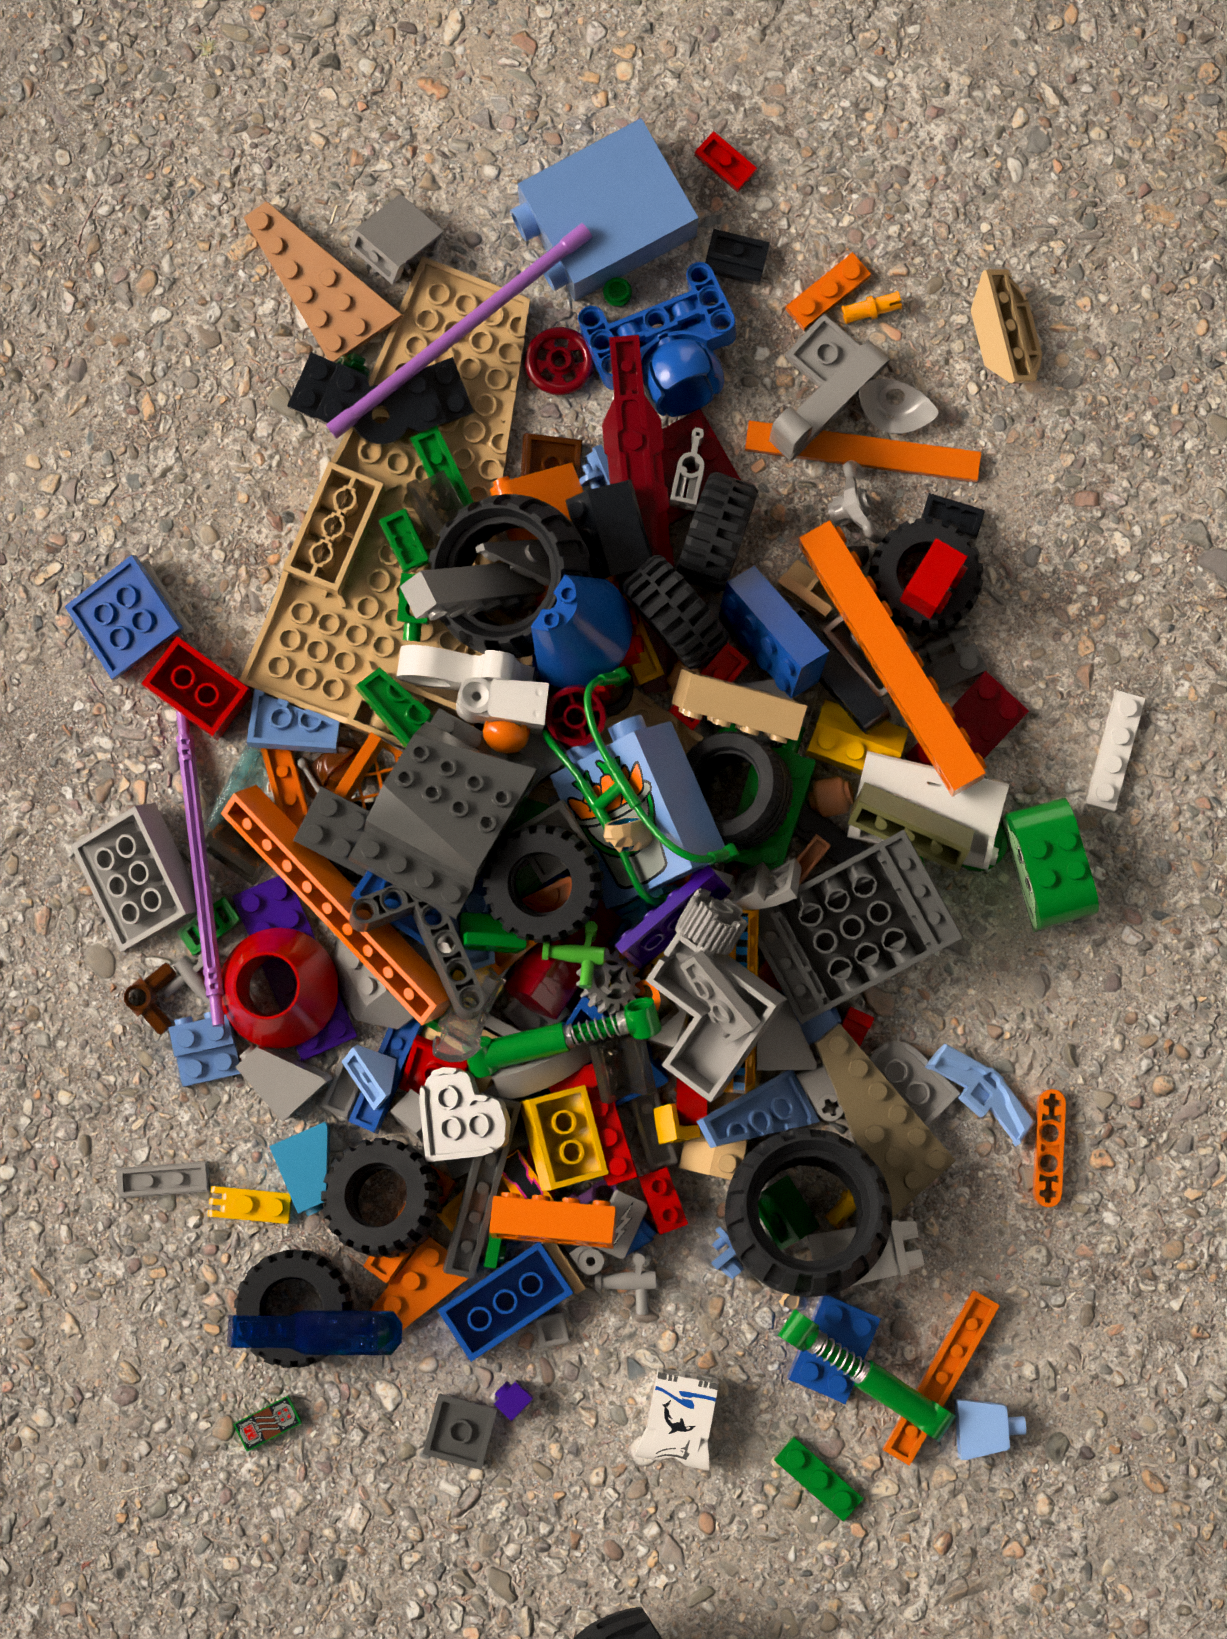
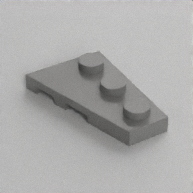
M702 950L680 965L697 996L706 1000L710 1006L711 1011L708 1015L712 1022H719L724 1034L721 1038L725 1045L750 1032L761 1023L755 1015L754 1009L743 1001L736 992L734 985L723 977L716 968L714 961L706 956Z

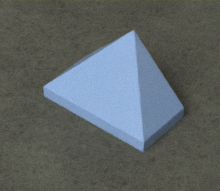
M356 1045L352 1047L342 1060V1064L375 1111L380 1108L391 1094L397 1059Z

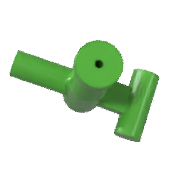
M594 921L586 923L584 945H550V942L543 943L542 960H548L549 957L582 964L580 988L583 989L592 988L594 965H603L605 947L591 946L592 942L597 938V924Z

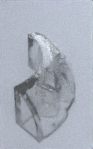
M489 966L474 970L485 996V1003L481 1012L472 1020H464L457 1016L453 1006L450 1005L439 1020L438 1026L441 1027V1036L436 1035L433 1040V1056L447 1062H462L473 1057L481 1049L480 1041L486 1019L506 983V980ZM463 973L461 974L458 981L465 979ZM470 997L462 999V1003L467 1008L477 1007L474 999Z

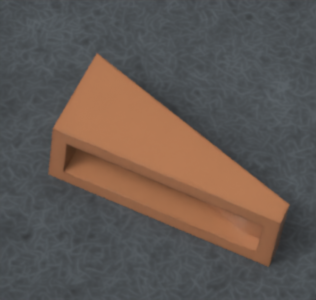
M817 834L796 859L802 867L799 885L831 846Z

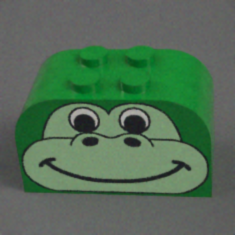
M1066 798L1009 812L1000 818L1002 827L1007 835L1008 848L1033 933L1089 918L1099 912V901L1094 879L1074 813Z

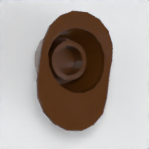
M339 741L337 754L322 753L309 766V770L319 786L334 792L362 747L356 742ZM305 775V788L310 797L315 799L317 792Z

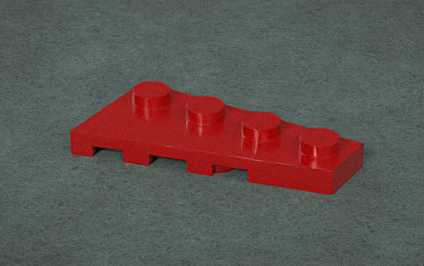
M598 1061L583 1066L574 1074L548 1087L551 1093L585 1085L608 1174L602 1177L609 1187L639 1178L603 1062Z

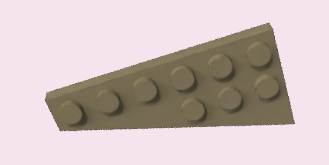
M836 1023L815 1042L827 1075L830 1077L839 1105L843 1109L854 1142L867 1152L875 1164L879 1166L885 1177L891 1195L893 1218L956 1160L841 1024Z

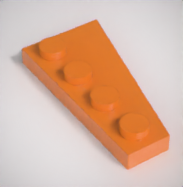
M429 1235V1238L417 1248L353 1331L356 1336L375 1351L468 1279L444 1273L443 1266L448 1250Z

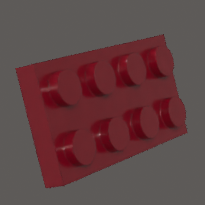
M987 671L951 707L955 714L953 720L958 729L960 727L965 729L971 740V743L968 745L973 753L978 752L983 760L1029 712ZM919 742L904 757L908 761L933 766Z

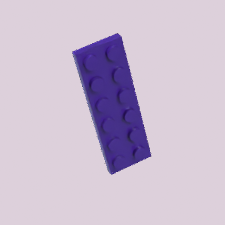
M280 876L232 896L248 936L270 928H289L303 932L316 940L298 895ZM275 958L264 962L261 966L280 1011L283 1012L295 998L297 980L291 966L283 959ZM339 991L335 1011L327 1025L316 1036L296 1046L302 1061L358 1037Z

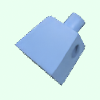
M960 1398L954 1399L959 1459L968 1460L1007 1451L1010 1449L1009 1436L1026 1435L1025 1417H1008L1005 1404Z

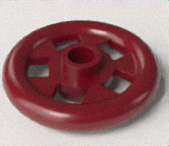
M553 327L542 331L531 341L525 355V367L530 380L540 390L552 395H568L581 389L591 378L595 366L582 334L567 327ZM555 339H567L568 347H555ZM541 348L549 350L545 361L537 359ZM581 350L583 362L575 363L572 352ZM557 358L565 360L563 366H557L554 362ZM545 369H548L550 373L555 375L551 382L541 375ZM573 370L577 377L566 383L562 376L567 375Z

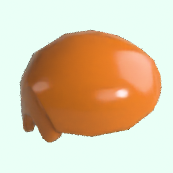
M504 720L490 723L485 721L483 737L487 745L496 752L510 754L519 752L526 746L531 729L527 728L526 725L519 726Z

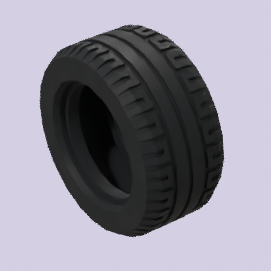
M723 731L722 733L717 732L715 735L711 734L708 738L705 737L702 741L692 746L690 751L688 750L686 757L707 806L708 790L711 782L722 769L734 763L746 762L753 764L757 772L758 792L753 804L747 811L734 819L717 820L713 818L725 846L734 843L738 851H743V849L749 850L763 844L764 841L769 840V837L774 836L775 832H778L779 827L787 819V813L790 812L789 808L792 806L793 781L791 780L789 768L786 766L787 764L777 752L757 737L745 732L742 733L741 731Z

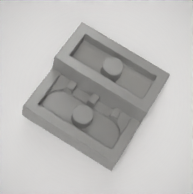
M794 858L770 871L765 863L762 862L738 874L733 903L738 904V907L743 910H756L777 906L797 898L801 865Z

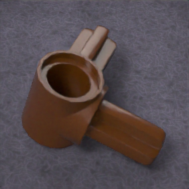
M168 963L162 964L146 979L142 977L137 979L124 993L126 1006L137 1017L141 1014L159 1035L165 1033L169 1029L168 1027L172 1026V1022L155 1003L158 1000L156 993L177 975ZM139 988L145 991L147 998L144 1004L134 1005L130 1001L129 995L133 989Z

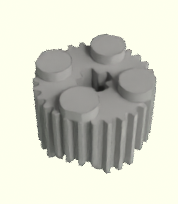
M699 888L691 897L678 919L675 931L680 936L692 939L694 943H698L697 950H702L708 957H713L715 952L728 955L732 952L748 924L741 917L743 909L727 898L723 902L717 898L715 899L713 896L709 897L711 891Z

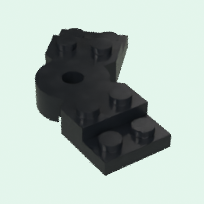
M311 352L287 407L326 425L378 385L370 386L365 374ZM453 357L425 367L359 419L357 424L353 426L359 438L372 446H389L398 442L404 436L407 429L420 434L435 426L440 427L474 414ZM382 408L389 413V419L385 423H377L373 420L372 413L376 409Z

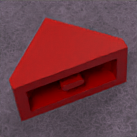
M676 1077V1108L679 1125H698L697 1121L707 1115V1100Z

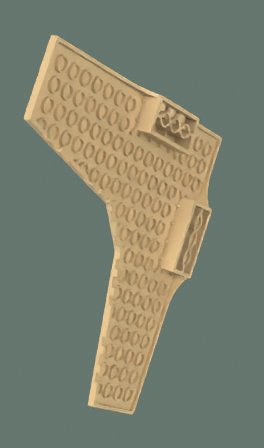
M422 256L399 309V312L405 317L392 325L368 380L369 385L373 386L382 383L502 287ZM519 294L428 365L430 366L453 357L472 405L474 414L438 428L474 502L491 496L489 490L494 486L493 482L504 477L530 308V299ZM379 408L372 413V418L377 423H385L389 419V413L385 409ZM352 427L346 431L333 458L327 464L283 566V572L272 604L239 681L245 686L263 691L266 695L273 698L286 700L289 704L300 709H309L340 722V725L369 736L372 732L388 744L404 751L405 747L355 689L356 684L380 667L407 690L415 700L421 702L429 709L431 715L435 716L440 708L462 720L456 712L459 690L424 687L403 682L396 678L400 649L405 645H422L481 656L483 653L473 650L456 639L439 618L430 620L429 625H422L420 642L403 640L404 623L397 621L400 579L403 572L379 524V520L406 508L428 555H430L431 549L437 547L441 538L439 532L449 519L411 443L410 438L418 435L417 433L407 429L404 436L398 442L389 446L378 447L361 440ZM494 535L488 542L498 541L496 536ZM478 553L472 566L505 562L501 560L493 562ZM431 563L410 572V574L431 570ZM515 607L509 611L498 609L488 614L482 611L489 620L501 626L516 624L533 614L527 609H521V607ZM410 608L409 614H410L411 616H414V614H413V612H412V610H411V608ZM532 656L516 658L520 663L532 667ZM614 685V688L610 689L612 699L604 700L605 705L613 704L620 699L623 694V685L619 687ZM561 688L548 690L546 709L551 698L555 695L557 691L561 690ZM635 688L633 698L628 707L618 715L607 717L605 727L600 733L604 745L607 746L613 743L608 731L609 727L627 718L641 714L647 727L671 721L685 754L688 750H691L692 746L704 738L694 730H690L675 716L666 712L655 704L653 700ZM467 723V724H469V725H471V726L475 727L476 729H478V730H480V731L483 732L482 729H483V727H484V724H481V723H475V724ZM560 741L566 750L572 748L567 743ZM551 778L531 791L528 796L529 800L550 806L548 798L558 795Z

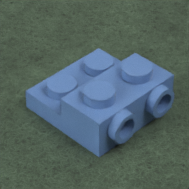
M211 1012L204 1013L205 1019L193 1022L192 1016L174 1020L175 1026L168 1027L182 1087L241 1074L235 1067L240 1063L234 1030L226 1014L224 1015L225 1025L221 1027L212 1026Z

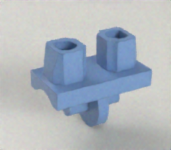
M602 444L594 446L592 448L593 451L585 456L587 464L582 466L585 476L579 479L582 487L590 485L591 489L610 485L607 455L604 453Z
M719 1226L715 1231L720 1237L712 1243V1246L717 1251L725 1244L729 1247L713 1260L711 1264L716 1270L720 1268L724 1274L733 1279L744 1268L734 1257L736 1253L730 1243L727 1231L725 1232Z

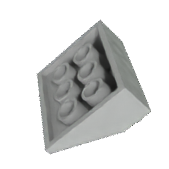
M156 803L134 806L71 845L120 952L143 943L197 915L194 883Z

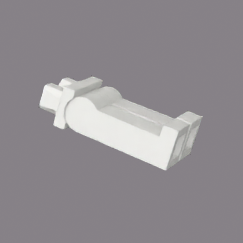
M898 1219L892 1220L889 1239L881 1257L874 1267L852 1286L896 1275L910 1274L909 1270H914L924 1265L921 1249L905 1252L903 1240L918 1237L915 1221L899 1222ZM856 1227L808 1234L812 1261L828 1259L845 1250L856 1233Z

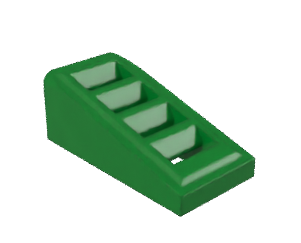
M225 896L213 904L214 919L220 926V929L216 931L218 940L242 924L243 921ZM221 909L230 920L226 924L217 913ZM198 916L176 931L193 956L201 952V943L196 945L188 932L193 929L200 939Z

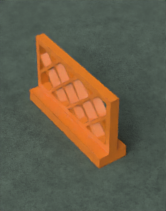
M371 732L333 793L350 802L361 801L362 808L366 809L365 799L377 797L379 793L363 796L361 788L363 779L377 775L381 790L383 784L380 774L391 772L393 769L392 767L379 770L376 758L382 748L394 755L395 763L403 752ZM374 763L376 771L368 773L369 769ZM358 789L360 797L351 799Z

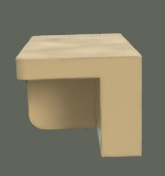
M796 560L787 573H784L777 582L776 588L822 622L825 621L835 607L815 572L799 560Z

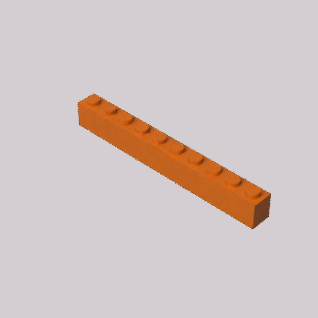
M829 520L799 537L798 546L950 795L953 797L983 780L986 774L984 769L987 766L978 752L974 754L968 745L971 743V740L963 727L958 729L953 720L955 714L947 701L942 703L937 694L940 691L935 680L931 676L926 677L922 670L924 664L916 651H910L906 644L908 642L906 633L901 626L896 627L891 620L893 614L890 607L885 601L880 602L875 594L878 590L870 576L865 577L860 569L862 563L855 551L849 552L844 544L847 542V539L839 526L834 527Z
M257 785L235 792L221 812V815L421 1025L442 1016L451 1005V1002L439 975L389 923L368 932H358L353 929L349 922V915L352 905L356 901L355 898L350 896L355 887L326 857L293 841L298 828ZM362 909L356 912L360 919L368 920L372 918L367 910Z

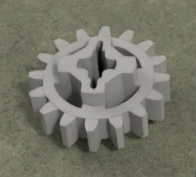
M605 948L603 965H594L592 988L584 989V992L580 994L581 998L588 996L590 999L588 1006L592 1007L596 1004L600 1014L606 1010L609 1016L610 1014L614 1015L619 1011H624L625 1006L635 1000L634 996L640 993V989L635 987V984L640 982V978L634 977L632 974L636 967H628L627 963L629 960L626 957L621 960L619 958V951L616 950L610 954L608 948ZM581 968L576 972L579 976L581 975Z

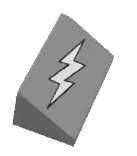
M615 1189L610 1200L611 1206L616 1207L617 1210L614 1249L595 1248L624 1259L645 1215L648 1204Z

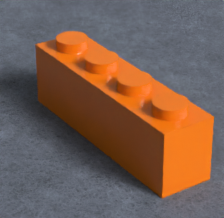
M502 1192L501 1196H493L489 1228L492 1238L614 1249L617 1210L608 1201L594 1200L591 1205L580 1204V1200L576 1198H562V1202L550 1201V1197L544 1195H532L531 1199L519 1198V1194Z

